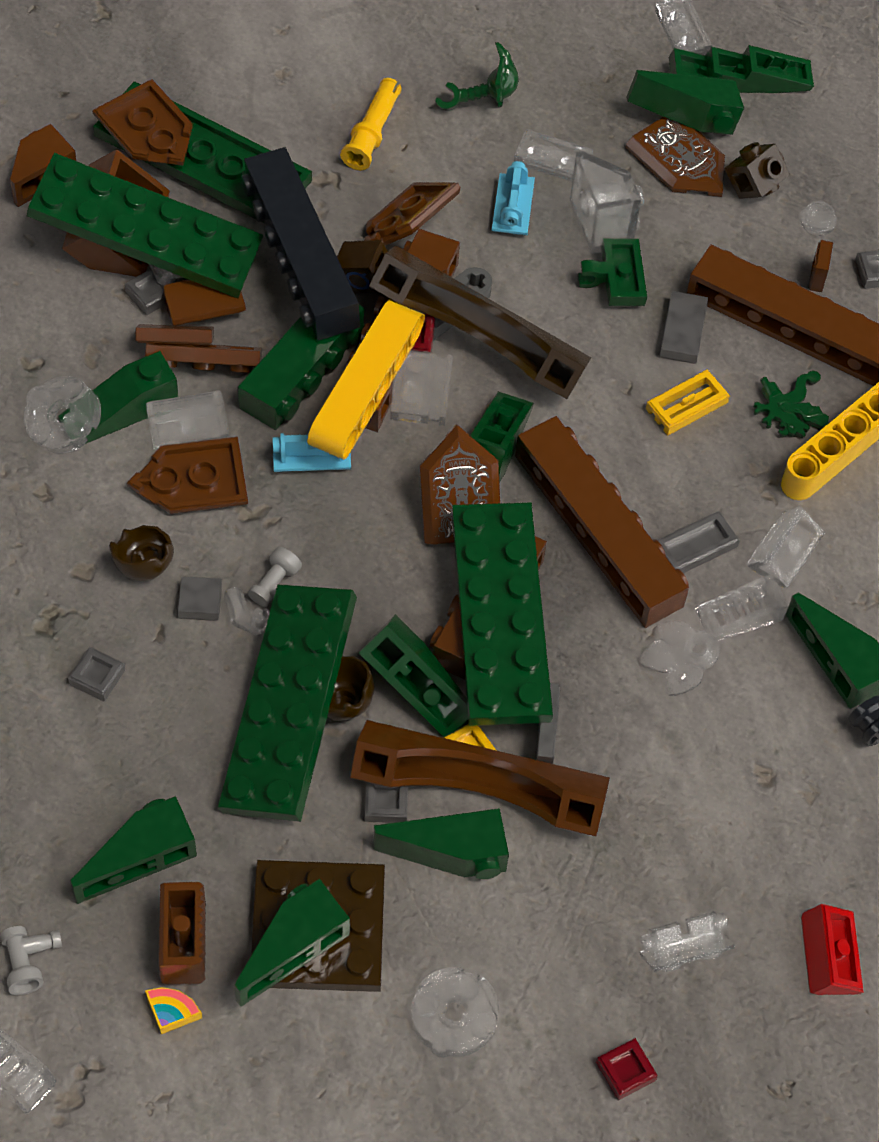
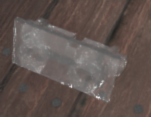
M709 911L685 919L688 934L682 935L680 924L677 921L648 929L647 934L641 936L644 951H640V956L654 972H669L680 968L684 963L698 959H714L719 957L722 952L735 949V944L722 931L728 929L724 913L716 914L715 911Z

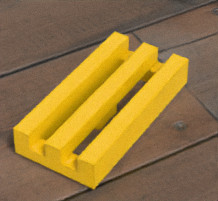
M707 369L649 400L646 410L649 414L654 413L657 424H663V431L670 435L727 404L730 395ZM705 384L709 385V387L700 392L683 398L681 402L664 411L663 407Z

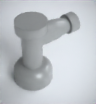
M276 547L270 556L272 567L258 585H253L248 591V596L260 606L267 607L271 600L274 599L277 584L281 582L284 576H294L302 567L299 558L286 548Z
M22 926L5 929L0 934L3 946L8 947L13 971L7 977L8 990L13 995H26L35 992L43 986L44 981L41 971L37 967L30 965L28 954L41 952L51 947L53 949L62 947L60 932L56 930L49 932V934L27 936L26 928Z

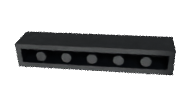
M286 147L245 158L246 174L241 175L245 194L247 197L253 195L254 201H252L257 221H264L266 224L264 226L265 237L269 247H276L278 251L275 253L281 274L288 273L289 279H287V284L291 297L294 301L300 300L302 304L299 306L304 326L306 328L312 327L318 341L360 328L358 301Z

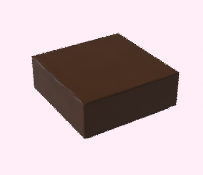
M825 240L818 242L808 286L811 291L821 293L823 291L829 271L833 242Z

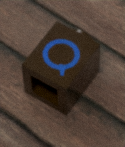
M382 240L343 242L337 258L354 294L380 293L369 285L385 254L388 252Z

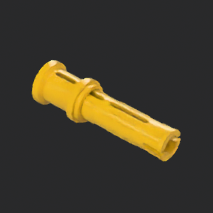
M384 78L381 80L362 122L353 126L351 140L341 150L340 156L342 161L354 170L361 171L369 168L372 162L371 154L381 144V130L402 90L399 84L393 92L398 82L395 79Z

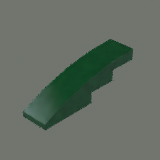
M748 45L743 54L712 46L706 55L674 48L668 57L670 73L735 80L739 93L811 91L814 87L811 60Z

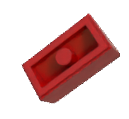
M820 904L804 912L801 920L810 993L817 995H855L864 993L854 912L825 904Z

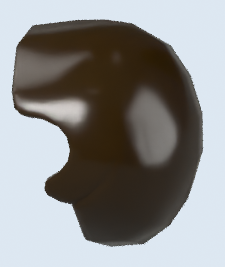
M142 525L131 530L124 529L120 540L117 543L111 541L109 544L116 568L128 579L148 581L155 579L166 570L174 555V547L170 536L158 526Z
M342 656L327 717L335 721H345L361 715L368 709L374 695V682L366 662L355 656Z

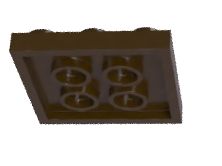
M257 860L251 956L282 903L286 901L287 895L301 884L306 883L309 886L320 878L350 918L349 936L270 988L381 992L385 864Z

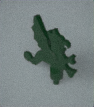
M813 370L809 371L808 374L800 375L796 379L794 391L786 394L781 392L776 382H769L767 377L761 378L760 382L764 386L761 392L769 404L765 405L755 402L753 408H756L754 415L760 412H768V417L762 419V423H766V428L768 429L772 426V420H779V427H784L783 431L778 430V434L782 437L797 435L804 438L806 436L805 432H808L810 429L809 425L819 430L823 429L829 424V416L824 414L819 406H812L809 402L802 403L807 393L806 382L809 381L811 384H816L820 381L821 375Z

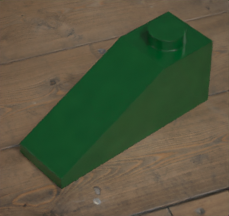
M636 70L626 96L627 101L700 132L733 135L744 110L736 81L729 79Z
M161 351L123 366L58 416L59 421L74 448L80 447L178 406L177 378Z
M498 391L470 436L498 459L500 483L515 452L517 437L523 433L534 403Z
M798 592L792 595L786 617L849 709L862 704L874 696H878L879 642Z
M395 614L365 644L359 654L441 735L446 737L455 732L468 720L467 697L427 645Z
M174 796L167 800H153L147 803L143 809L136 811L70 880L77 904L197 856L194 835L177 797Z
M500 808L374 825V851L464 878L476 876L478 879H491L507 870L509 852Z
M320 878L309 886L306 883L297 886L287 895L286 901L282 903L234 984L235 998L240 1007L349 936L350 918Z

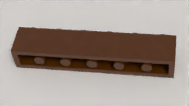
M710 244L690 275L687 294L708 297L707 307L872 386L879 382V323L868 319L861 313L853 312L836 304L827 297L817 295L795 282L779 277L761 266L743 260L730 251L722 250Z
M555 416L519 434L515 457L644 628L682 609L689 590L686 576L680 569H675L668 561L664 548L656 539L652 540L644 530L641 518L635 511H630L621 500L618 488L612 482L608 483L603 477L594 457L590 454L586 455L579 446L574 431L568 426L565 427L559 418Z

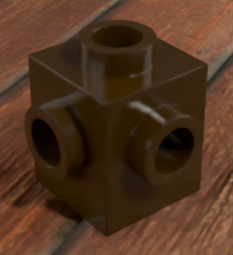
M759 142L751 143L743 147L739 151L740 156L724 168L739 199L770 195L777 191L780 187L779 183L790 175L785 165L784 157L775 143L760 145Z

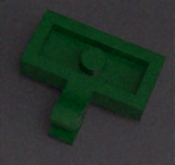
M603 238L601 245L603 262L595 260L581 261L582 272L578 273L579 287L593 288L600 283L606 282L609 306H645L647 290L639 239Z

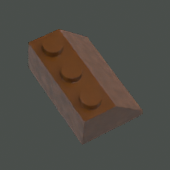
M117 149L89 164L92 168L169 197V189ZM68 232L62 246L64 251L92 270L137 277L146 272L148 263Z

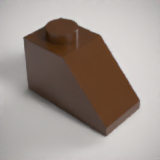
M52 124L38 131H33L27 137L20 140L10 177L13 200L17 207L32 200L54 153L77 161L76 152Z

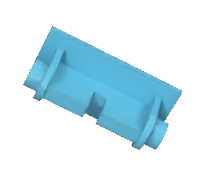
M515 161L507 168L506 174H499L492 231L528 235L535 177H528V170L523 162Z
M280 433V437H273L274 472L351 469V454L344 460L312 447L307 443L308 435L284 436V433Z

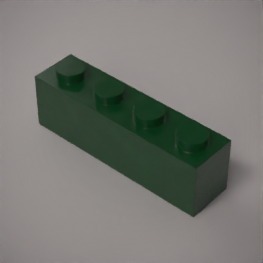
M359 305L360 328L319 341L312 327L306 328L300 317L238 386L239 409L274 430H277L285 420H291L297 413L300 402L307 394L312 395L316 392L321 384L322 377L328 370L337 368L344 352L351 344L356 345L360 341L361 333L365 326L364 308Z

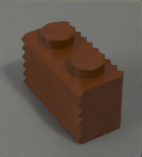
M169 882L160 884L159 970L161 983L201 984L206 980V901L204 885L200 882Z

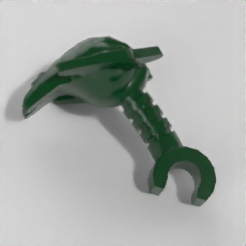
M495 42L500 62L499 66L489 75L487 83H482L480 86L476 85L473 88L458 89L455 84L447 82L445 86L454 93V98L450 102H444L437 97L435 102L442 110L450 111L455 109L459 103L468 102V100L474 101L476 98L478 100L481 97H488V95L498 102V107H502L503 99L511 96L519 83L518 72L508 50L499 42Z

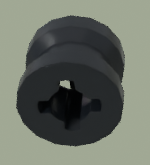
M878 695L860 704L848 718L854 727H859L862 730V738L868 746L879 743Z

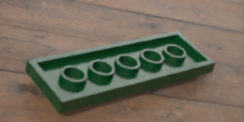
M134 81L126 89L124 93L134 89L135 87L141 84ZM174 102L193 125L184 165L142 161L257 220L252 201H254L253 195L246 196L241 181V175L246 174L244 159L271 150ZM98 120L93 126L94 136L125 151ZM293 162L306 189L312 182V171Z
M57 153L53 154L28 206L26 215L235 298L240 296L263 238V234Z
M532 502L452 505L469 726L552 722L553 708Z
M277 584L218 808L223 814L301 822L357 600L353 590Z

